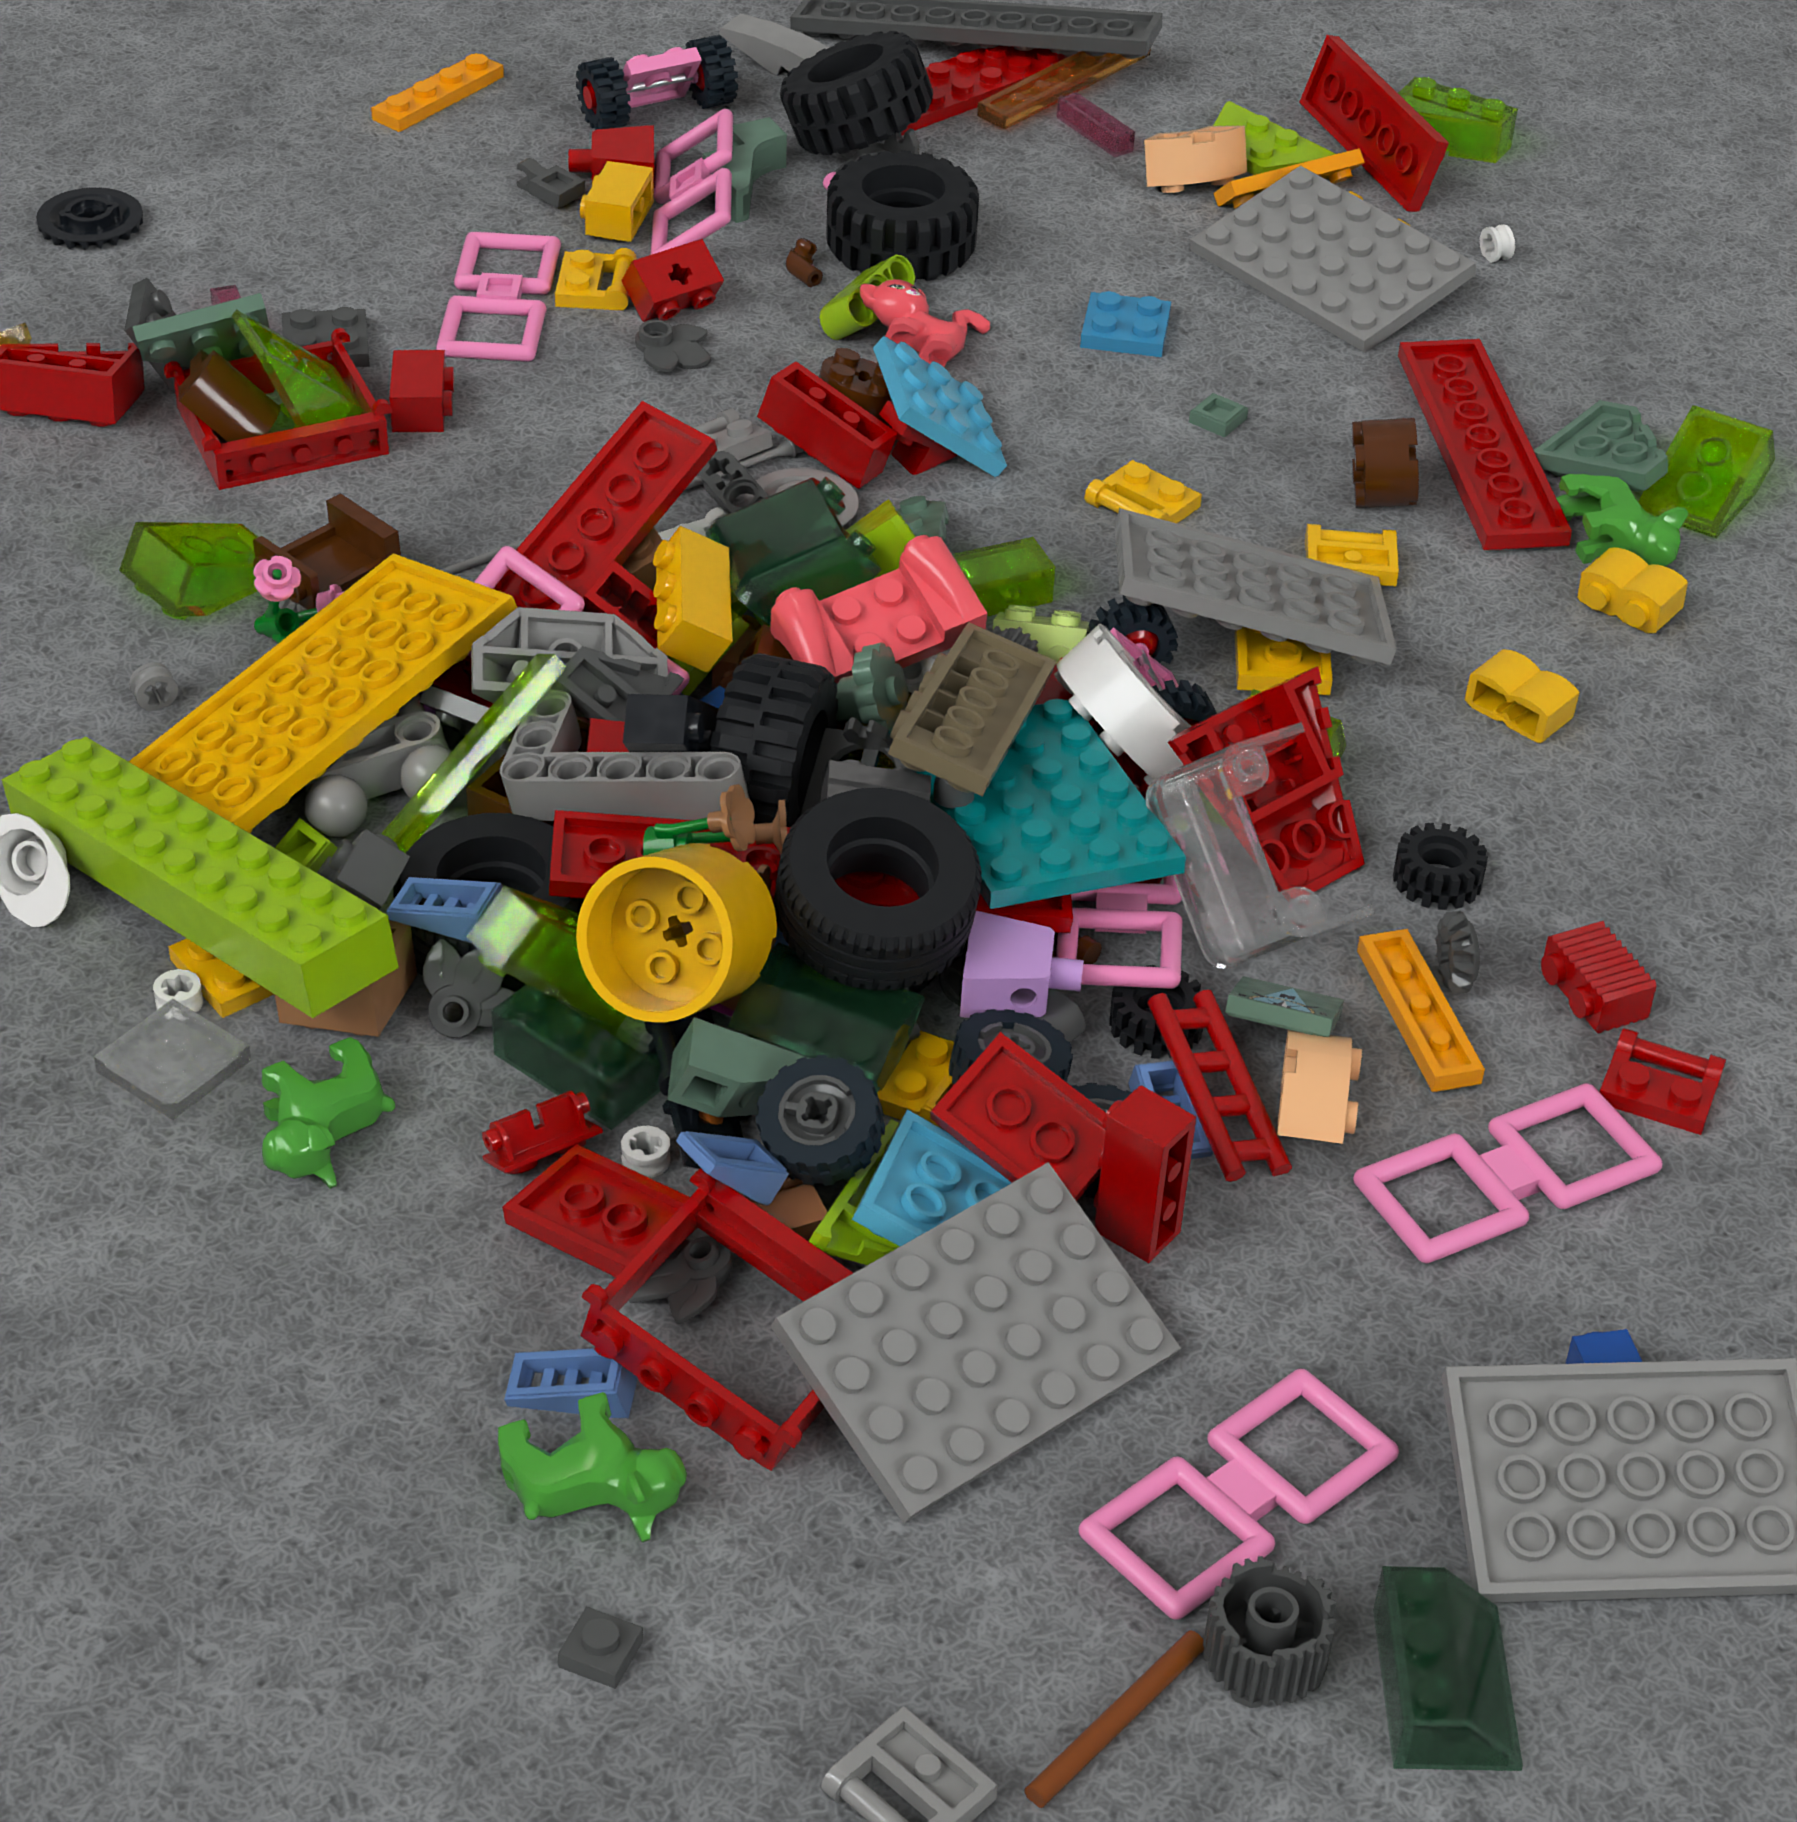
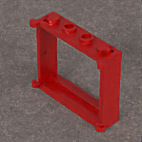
M344 328L335 329L331 334V341L228 362L265 394L337 379L357 414L346 418L220 443L212 429L179 402L178 387L190 375V369L182 370L180 364L176 361L168 362L164 366L166 378H174L177 408L219 490L389 454L387 421L384 415L392 413V408L385 399L375 401L342 344L350 342V336Z
M700 1168L690 1178V1182L697 1186L698 1189L605 1289L597 1284H591L583 1292L582 1298L591 1305L580 1336L594 1345V1350L598 1354L615 1360L637 1376L644 1387L650 1391L661 1393L682 1408L693 1422L702 1427L710 1428L728 1441L743 1458L747 1460L753 1459L761 1466L772 1471L790 1448L794 1449L799 1444L802 1434L825 1408L816 1393L812 1390L787 1421L779 1426L624 1316L619 1310L695 1227L701 1229L803 1302L850 1276L853 1272L736 1190L709 1176Z

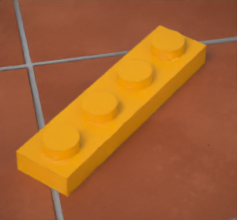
M470 54L464 60L441 69L439 73L423 81H418L412 87L396 95H391L385 101L371 107L372 120L401 132L503 78L504 67L483 54Z
M1358 148L1233 180L1213 194L1219 207L1233 203L1234 209H1236L1300 165L1324 179H1329L1334 184L1353 177L1351 171L1365 162L1361 150Z
M1408 929L1359 936L1357 952L1431 1091L1438 1092L1482 1084L1485 1068Z

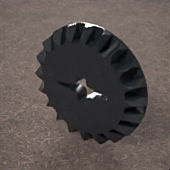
M81 188L58 194L47 200L39 208L36 219L38 230L43 233L44 239H52L54 245L65 243L68 249L81 245L84 250L88 249L89 246L96 245L101 249L105 243L116 246L119 239L129 240L131 233L139 232V225L143 224V210L139 201L125 192L109 188Z

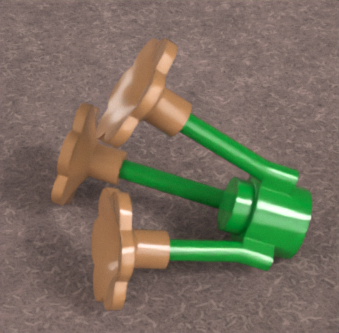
M739 784L730 785L728 791L721 793V810L708 813L707 818L675 824H655V826L647 827L643 839V856L690 843L731 842L734 850L739 852L745 851L748 845L753 844L755 840L756 845L774 844L781 854L783 843L787 836L785 800H778V811L772 823L753 824L755 811L751 800L745 798L742 786ZM708 829L711 831V832L692 833V832L703 831V830H708ZM762 864L756 872L761 876L769 892H771L772 881L769 879L771 868Z

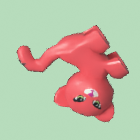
M893 279L887 280L879 286L865 283L860 286V296L865 307L872 309L883 325L888 327L885 337L897 344L900 342L907 343L915 351L919 352L918 355L921 359L929 364L935 361L945 367L946 363L952 360L964 348L968 333L967 325L981 334H985L990 330V321L981 314L969 309L954 312L952 314V322L929 315L926 295L921 289L907 281Z

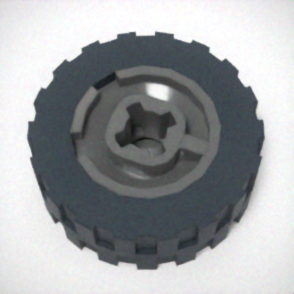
M991 1009L980 1014L977 1012L970 1015L968 1020L964 1019L960 1023L959 1030L957 1029L949 1063V1076H952V1083L954 1085L996 1036L1002 1032L1067 1082L1073 1060L1072 1046L1069 1041H1066L1065 1035L1060 1030H1056L1051 1026V1023L1044 1019L1035 1018L1032 1014L1018 1013L1015 1010L1004 1009V1011Z
M817 1055L816 1058L809 1059L807 1057L797 1059L796 1063L790 1066L785 1065L778 1070L779 1074L773 1079L770 1078L764 1086L765 1091L763 1095L759 1096L757 1102L759 1113L756 1115V1125L760 1132L761 1140L771 1155L787 1169L786 1171L789 1173L787 1177L792 1180L796 1178L802 1180L803 1184L814 1186V1183H824V1186L833 1185L835 1181L841 1179L846 1181L854 1177V1173L861 1168L865 1169L871 1163L870 1159L874 1153L878 1154L882 1145L881 1136L885 1135V1123L882 1117L884 1113L875 1086L870 1078H866L864 1070L857 1065L852 1066L848 1063L847 1059L837 1057V1059L828 1058V1055Z

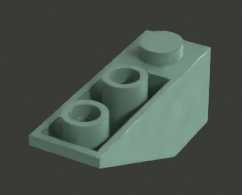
M694 1017L672 1054L667 1100L716 1117L758 1115L757 1102L759 1096L763 1095L765 1091L764 1086L770 1078L773 1079L779 1074L778 1070L785 1065L790 1066L796 1063L797 1059L806 1056Z

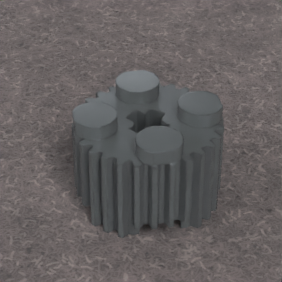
M1258 1556L1257 1562L1247 1558L1244 1561V1566L1238 1563L1233 1564L1230 1579L1224 1577L1221 1587L1216 1586L1214 1596H1211L1205 1628L1203 1642L1205 1649L1204 1660L1209 1661V1672H1215V1681L1225 1682L1224 1689L1226 1691L1230 1690L1235 1702L1249 1708H1257L1261 1705L1267 1706L1269 1700H1273L1278 1706L1281 1705L1282 1699L1293 1703L1295 1702L1296 1695L1305 1698L1307 1691H1314L1320 1687L1327 1670L1336 1619L1333 1618L1336 1601L1331 1599L1332 1592L1330 1589H1323L1325 1581L1322 1578L1315 1580L1313 1577L1307 1576V1579L1304 1580L1301 1578L1302 1572L1289 1573V1567L1287 1566L1277 1570L1274 1562L1265 1561L1263 1556Z

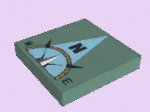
M1243 976L1228 996L1225 1013H1228V1016L1292 1031L1329 1037L1341 1017L1344 999Z

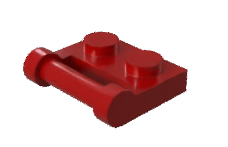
M1623 1028L1600 1093L1615 1109L1702 1135L1722 1077L1726 1059L1712 1054L1707 1059L1640 1039L1638 1038L1639 1032ZM1631 1058H1634L1673 1071L1687 1074L1702 1079V1082H1698L1690 1078L1681 1077L1662 1070L1648 1067L1637 1062H1632L1630 1060Z

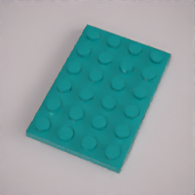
M1052 699L1044 704L1033 706L984 795L980 796L974 793V801L966 806L947 808L936 803L934 800V781L936 776L926 771L916 772L917 774L931 776L930 802L951 816L969 836L971 844L975 847L982 871L980 894L990 909L1185 873L1186 855L1095 730L1073 708L1069 699Z

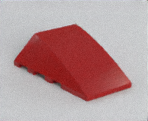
M1318 666L1220 711L1177 733L1167 742L1228 823L1253 860L1288 904H1293L1365 864L1350 800L1343 799L1339 777L1344 775L1340 756L1333 757L1327 731L1328 728L1332 727L1328 707L1322 708L1317 685L1321 684L1322 680Z

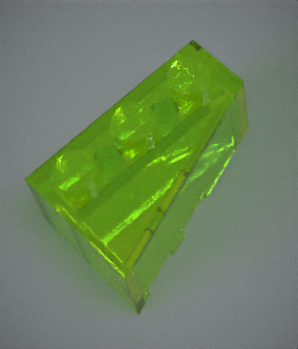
M1414 77L1398 92L1409 105L1449 142L1446 151H1449L1448 156L1497 163L1511 148L1518 109L1505 105L1499 99H1485L1472 95L1466 89L1440 85L1428 77Z
M504 885L466 936L481 951L478 960L490 971L501 977L508 973L523 983L533 986L618 1029L627 1015L614 1009L599 996L582 968L576 940L579 913Z

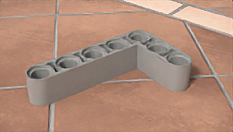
M548 690L539 693L531 699L500 766V775L512 814L531 817L539 821H554L555 810L696 820L707 818L708 813L721 810V793L728 791L730 785L739 784L742 786L745 798H749L741 761L738 756L732 753L578 752L582 743V734L572 698L569 693L562 690Z

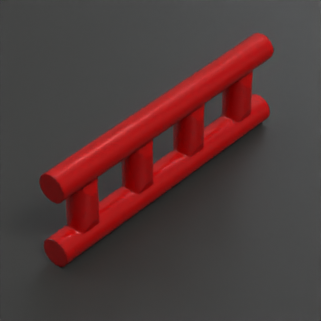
M1211 990L1198 992L1193 997L1197 1008L1173 1010L1167 994L1160 993L1152 996L1147 1002L1225 1180L1232 1182L1242 1178L1246 1173L1242 1162L1266 1160L1273 1176L1288 1173L1292 1169V1165ZM1206 1028L1216 1051L1193 1053L1183 1030ZM1226 1071L1235 1095L1212 1097L1202 1073ZM1245 1115L1256 1139L1232 1141L1222 1117Z

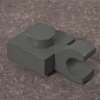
M527 158L517 164V169L525 172L527 175L517 181V186L558 209L585 194V180L557 165L546 169L531 158Z

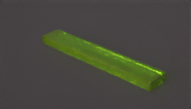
M537 653L381 834L392 839L398 845L399 850L406 853L565 671L566 665L555 654Z

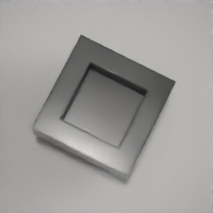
M586 1606L558 1653V1666L569 1672L616 1689L643 1642V1627Z

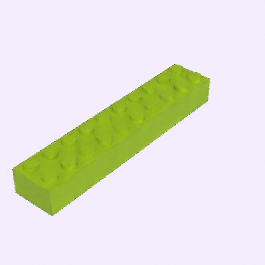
M86 736L65 743L60 750L40 760L25 763L20 767L19 771L1 779L11 814L19 813L31 817L41 827L53 832L66 849L67 863L311 1018L318 1016L399 968L387 914Z

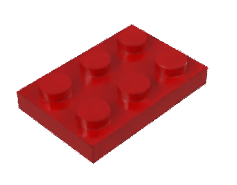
M1002 1032L996 1036L931 1110L930 1119L1012 1183L1049 1162L1077 1201L1101 1173V1169L1098 1168V1161L1104 1148L1105 1130L1102 1127L1106 1112Z
M575 1144L502 1206L506 1224L616 1277L690 1197Z

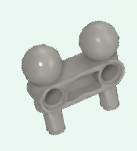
M419 693L399 709L396 718L384 721L364 737L360 745L348 750L332 763L322 776L304 786L306 792L305 816L317 832L330 837L348 836L359 829L366 819L367 799L402 788L414 803L425 807H441L453 800L459 793L463 783V766L458 758L449 750L439 718L431 712H426L423 704L419 702L421 699Z

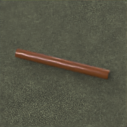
M1187 1631L1024 1789L1026 1797L1039 1808H1043L1205 1650L1203 1638L1195 1631Z

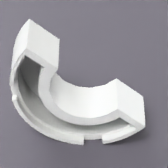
M1098 624L1057 663L1058 671L1054 676L1073 695L1069 699L1073 708L1088 722L1094 717L1104 731L1099 734V737L1115 755L1119 757L1123 752H1126L1148 774L1144 777V780L1160 798L1165 799L1170 794L1178 801L1184 803L1200 786L1167 742L1177 733L1191 727V725L1177 714L1148 683L1134 665V658L1106 626Z

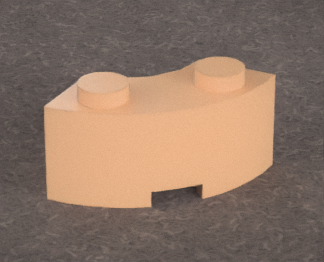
M1208 126L1191 131L1158 133L1144 140L1147 187L1161 186V192L1163 193L1184 191V185L1210 181L1211 185H1226L1234 180V176L1247 172L1245 126Z
M1287 1030L1276 1128L1277 1135L1343 1144L1344 1133L1354 1134L1358 1102L1348 1101L1350 1080L1358 1081L1362 1049L1352 1048V1038L1335 1035L1323 1037Z

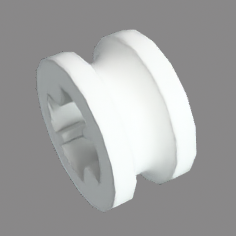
M1501 224L1495 228L1486 227L1482 230L1480 235L1482 255L1490 263L1497 262L1500 258L1502 260L1512 258L1515 251V239L1508 225Z
M176 969L161 974L153 984L156 1010L164 1017L170 1019L188 1018L196 1014L203 1005L200 978L189 970Z
M647 1125L635 1127L624 1134L621 1140V1160L623 1166L648 1178L659 1176L668 1169L671 1162L670 1138L665 1131L658 1127ZM641 1149H647L650 1155H645Z

